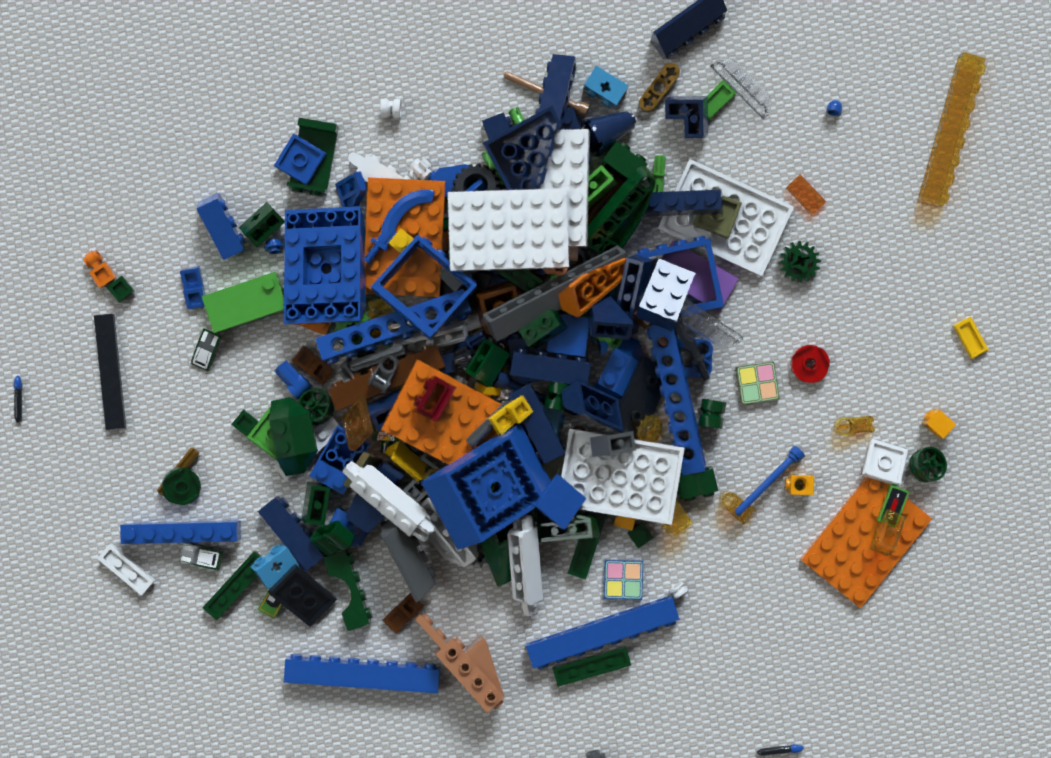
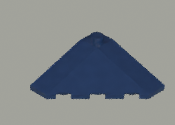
M552 105L482 142L507 190H535L540 188L541 183L543 184L547 172L545 168L548 157H551L555 142H553L555 133L561 125V121Z

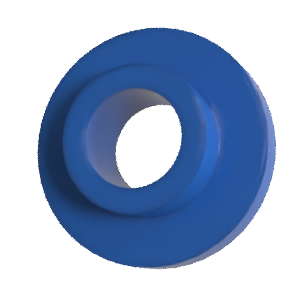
M280 239L267 240L264 246V250L269 252V254H278L284 248Z

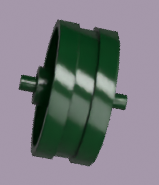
M321 389L307 390L298 401L304 408L308 405L309 409L307 410L310 413L313 412L312 422L314 425L324 424L333 416L335 406L332 398ZM316 394H322L320 398L317 400ZM326 397L327 403L321 404ZM317 413L322 415L318 419H316Z
M926 447L919 449L910 458L909 466L911 473L920 482L928 483L940 480L947 471L946 458L937 448ZM930 472L932 473L934 478H929Z

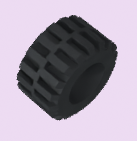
M478 163L474 167L470 164L468 165L469 168H462V173H457V180H453L452 183L454 186L452 187V192H466L480 178L488 186L486 191L503 190L500 179L492 168L489 169L485 164L482 167Z

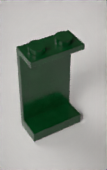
M299 117L297 124L300 127L298 136L324 151L327 155L309 185H304L290 177V182H287L286 186L295 193L309 191L310 195L321 197L322 194L327 195L339 127L337 124Z

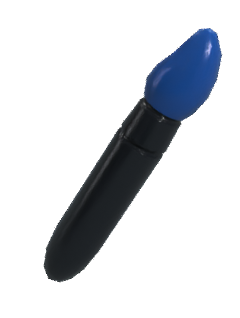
M16 376L14 380V418L17 423L22 419L23 385L20 376Z
M796 744L759 749L757 754L766 756L790 752L799 753L804 747Z

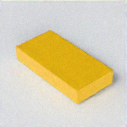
M971 317L953 325L970 359L989 350Z

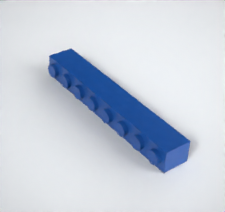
M670 595L526 643V648L533 668L543 669L549 666L548 663L554 661L561 663L566 661L569 656L579 657L584 655L587 650L597 651L604 648L603 645L605 644L615 645L621 643L623 638L629 637V639L639 637L641 632L647 631V633L657 631L658 627L665 625V627L673 626L680 618L674 600Z
M291 654V656L285 659L284 683L438 693L440 667H436L434 663H425V666H420L416 662L398 664V661L388 660L386 663H379L377 659H368L367 662L360 661L359 658L340 660L341 657L330 656L329 659H322L320 655H310V658L302 657V654Z

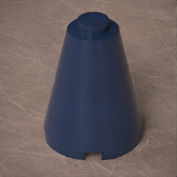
M624 111L585 119L581 122L580 126L590 130L589 150L592 153L596 152L595 156H600L611 148L616 141L621 140L635 128L636 119L632 113Z

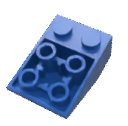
M337 425L309 476L344 494L347 487L343 484L347 476L342 471L351 461L356 464L362 453L368 451L371 443Z

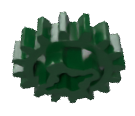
M797 241L796 246L792 242L789 244L790 249L784 247L783 250L786 253L779 255L783 258V260L778 262V264L783 265L780 272H786L785 278L791 276V282L796 278L798 283H801L803 278L805 281H809V275L815 277L814 270L820 269L816 266L817 263L821 262L820 259H816L819 252L814 253L815 246L809 248V242H805L802 245L801 241ZM799 249L806 251L808 255L801 253ZM790 254L792 258L790 260V263H787V259ZM805 258H806V260L803 261V263H801V265H800V264H798V265L796 264V265H794V266L792 265L793 263H796V261H797L798 259H805ZM812 260L811 268L808 269L809 261ZM791 269L797 270L799 274L793 273Z

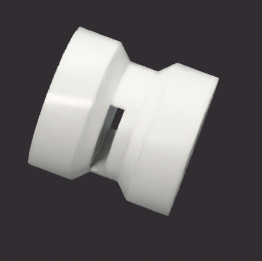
M381 99V118L393 116L400 119L401 99H394L393 101Z

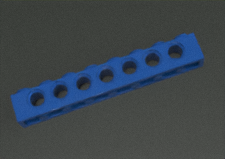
M461 289L407 308L432 328L446 314L445 308L450 305L453 306L465 291ZM468 300L445 326L451 324L450 321L456 319L463 321L469 318L468 315H471V308ZM393 312L315 338L322 361L324 364L328 363V365L339 362L340 358H352L357 356L358 352L364 350L365 352H370L377 349L376 346L382 344L388 346L400 338L403 340L409 339L414 336V333L420 331L414 326H410L408 321L399 313ZM429 312H435L437 317L429 320L426 318V315ZM392 324H398L400 326V329L397 332H391L389 330ZM374 330H379L381 336L375 339L371 337V333ZM356 336L363 338L359 345L352 343L353 338ZM341 342L344 344V348L341 351L334 350L336 343Z
M651 324L649 329H647V335L649 340H652L654 346L651 348L653 359H656L658 364L655 367L656 375L658 378H661L662 382L660 393L661 396H665L666 400L664 410L665 414L669 415L670 418L668 428L670 434L673 433L674 436L672 446L683 447L684 450L690 449L694 454L692 457H687L683 454L682 475L704 472L707 466L675 327L672 331ZM666 337L669 344L667 346L661 345L659 338ZM670 356L673 359V363L670 365L664 363L663 357ZM670 374L675 375L677 382L670 383L667 376ZM673 393L679 394L681 401H674L671 395ZM682 412L685 415V419L678 420L675 414ZM680 431H687L690 437L687 439L682 438Z

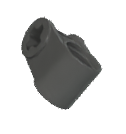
M395 356L383 357L367 385H373L385 394L399 368L398 359ZM387 359H391L394 362L392 370H388L385 367Z

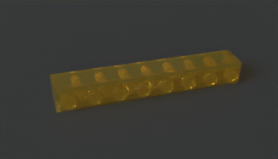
M963 52L957 58L917 199L919 203L940 208L947 204L949 200V186H952L955 175H953L954 168H957L960 162L958 154L965 144V138L963 137L971 123V120H969L970 112L974 111L976 101H974L975 94L979 93L981 88L979 80L986 70V65L984 64L986 58Z

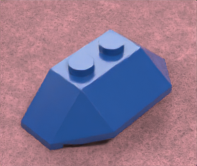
M630 336V339H623L619 347L612 350L594 388L618 398L620 402L640 356H644L639 340Z

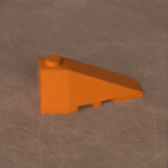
M626 258L581 275L558 294L561 310L578 318L621 282Z

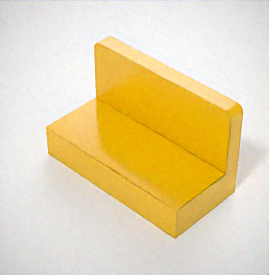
M401 441L387 447L385 454L417 481L422 479L427 463L422 461L420 457Z

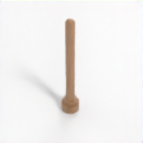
M507 71L503 74L505 79L540 94L544 91L543 87ZM569 99L567 107L573 106L577 116L584 119L590 104L586 102L576 103Z

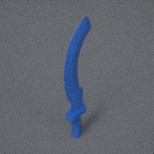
M434 190L411 192L394 204L384 219L381 227L382 233L377 239L372 238L370 240L371 243L374 242L376 244L363 259L365 262L370 264L381 248L385 251L389 249L387 245L396 234V227L403 215L418 204L431 203L435 193Z

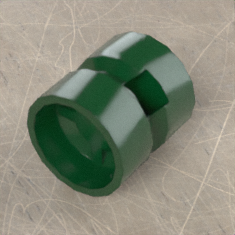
M549 381L547 387L549 395L545 397L544 407L568 412L569 409L563 406L561 391L571 384Z
M702 399L700 409L703 413L699 414L698 425L722 429L724 418L721 415L725 413L727 402Z

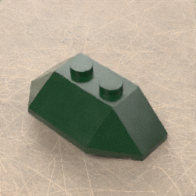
M291 397L272 400L269 422L277 461L285 476L305 473L318 451L311 413Z

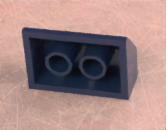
M579 380L561 391L564 408L620 433L624 431L618 398Z

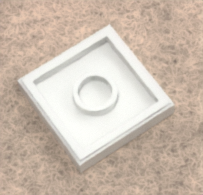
M871 439L862 476L899 487L908 450Z

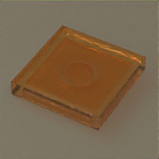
M359 397L342 416L350 451H356L374 432L366 398Z

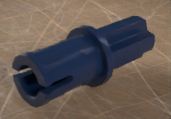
M481 330L472 336H467L465 341L456 344L454 349L467 346L468 350H475L483 342L484 338H488V334Z

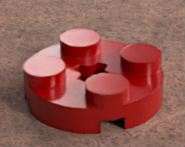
M805 345L798 348L790 360L794 376L806 383H815L822 380L827 375L830 366V359L825 350L814 345ZM807 359L815 361L813 369H810V367L806 368Z

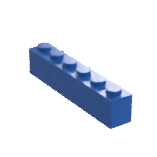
M241 520L124 523L120 525L121 544L234 542L241 540Z

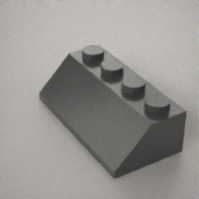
M388 519L380 523L382 538L415 602H418L435 586L434 578L437 577L432 566L428 567L426 563L429 561L425 551H420L418 547L420 545L419 539L414 535L409 537Z

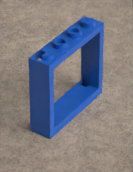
M417 235L374 282L371 289L432 341L477 290V281L470 274L466 276L462 271L451 272L450 261L446 259L447 255L440 249H434L429 239L421 238ZM418 248H421L468 288L433 328L428 326L384 288Z
M705 235L695 237L694 242L687 243L686 240L676 241L675 246L672 247L663 244L656 246L657 250L649 251L648 248L637 250L638 254H635L649 258L705 245L717 300L684 306L681 308L680 316L724 307L710 238L706 239Z

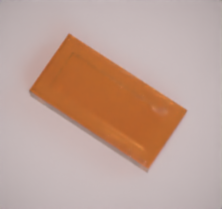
M801 174L786 187L811 215L826 203L825 199Z

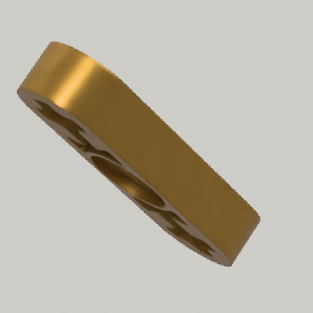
M666 64L641 96L639 108L643 112L653 111L676 81L680 73L679 67L676 64ZM666 69H674L675 76L671 75L666 82L664 80L668 73ZM656 83L664 85L665 89L662 93H657L654 90ZM650 91L655 96L651 101L653 106L648 105L644 107L645 102L643 100L650 98L651 94L648 93Z

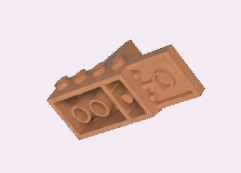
M418 613L414 617L415 620L439 646L434 651L435 655L487 713L493 708L495 710L499 708L504 702L502 699L505 697L485 638L480 635L466 648L458 637L454 639L450 636L445 641L446 635L439 627L435 630L432 626L434 623L426 613L424 615Z

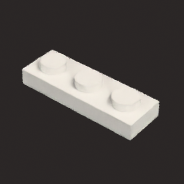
M112 543L97 558L141 596L155 581L154 578Z

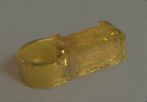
M841 417L834 422L833 428L839 436L856 435V433L863 432L874 433L875 426H872L874 417ZM842 420L849 422V424L839 425ZM842 428H850L846 434L839 431Z

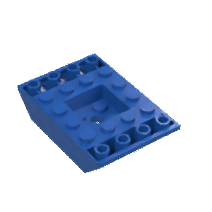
M360 206L285 210V325L361 321L366 307L365 261L363 260L366 229ZM325 265L332 266V270L328 274L323 273Z
M516 423L503 435L494 436L421 481V484L454 545L459 550L483 542L536 508L534 504L551 481L542 463L537 458L536 452L521 423ZM497 482L499 484V489L497 492L493 493L491 491V485L492 483Z

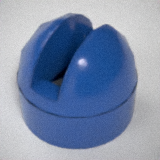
M838 100L831 101L827 106L826 113L832 116H840L842 113L841 102Z

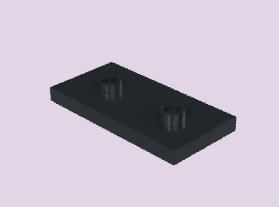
M643 355L640 356L619 402L623 432L633 431L634 437L641 440L660 401V385H662L661 378H658L656 375L655 367L658 366L657 362Z

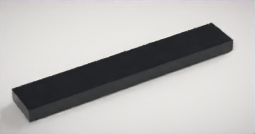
M115 314L95 315L94 323L106 430L126 428Z

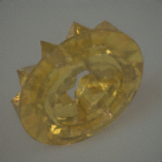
M645 415L644 420H639L640 426L636 427L638 430L636 436L638 440L654 443L661 435L662 422L655 415ZM647 426H649L651 433L647 432Z

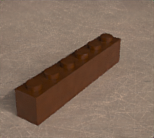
M430 343L421 347L422 351L418 353L411 351L404 354V358L398 360L399 368L387 391L404 385L416 360L436 370L445 368L446 365L438 346H433ZM392 360L385 362L386 369L392 370L394 368ZM377 366L367 369L368 373L362 376L360 373L350 376V381L345 383L340 380L331 384L333 388L328 389L337 411L382 394V390L373 385H367Z

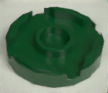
M177 467L170 470L162 480L164 497L173 504L187 505L192 503L198 497L201 489L198 475L187 467Z

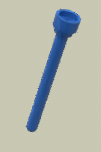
M793 446L788 451V458L735 509L736 515H741L790 465L800 462L805 457L804 453L797 446Z

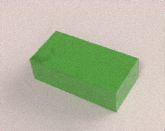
M272 272L202 296L213 332L216 334L284 312V288L277 272Z

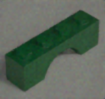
M347 549L339 551L334 555L325 556L323 559L329 576L345 581L351 591L349 606L342 612L347 631L369 625L373 615L370 607H366L364 600H367L365 590L360 588L359 582H361L359 572L354 570L353 564L355 560L352 552L349 553Z

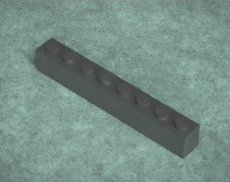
M615 246L570 269L565 274L557 276L483 314L489 333L496 341L503 340L510 334L525 327L547 310L553 309L558 311L561 309L558 294L581 275L628 257L627 253L619 246Z

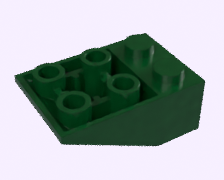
M513 522L480 543L497 587L511 581L507 534L513 528Z

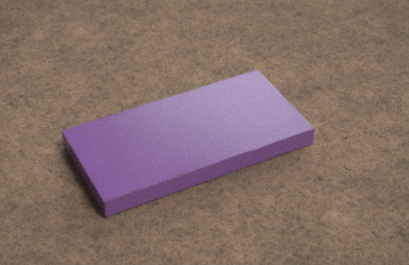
M673 240L670 243L669 247L675 246V242ZM688 249L664 254L661 260L695 273L687 293L688 295L702 303L717 300L709 261ZM716 266L723 303H725L738 278ZM722 307L715 308L714 310L720 312Z

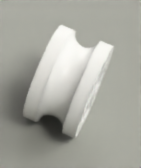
M682 581L668 591L670 594H673V599L679 598L688 590L687 587H683L684 583Z

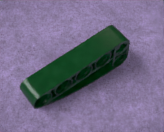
M647 167L637 168L587 227V242L592 249L600 254L615 246H619L622 249L641 222L655 187V179Z

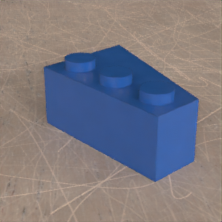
M218 192L199 201L196 209L223 260L244 251L245 238L242 233H238L236 229L237 223L233 216H230L228 206Z

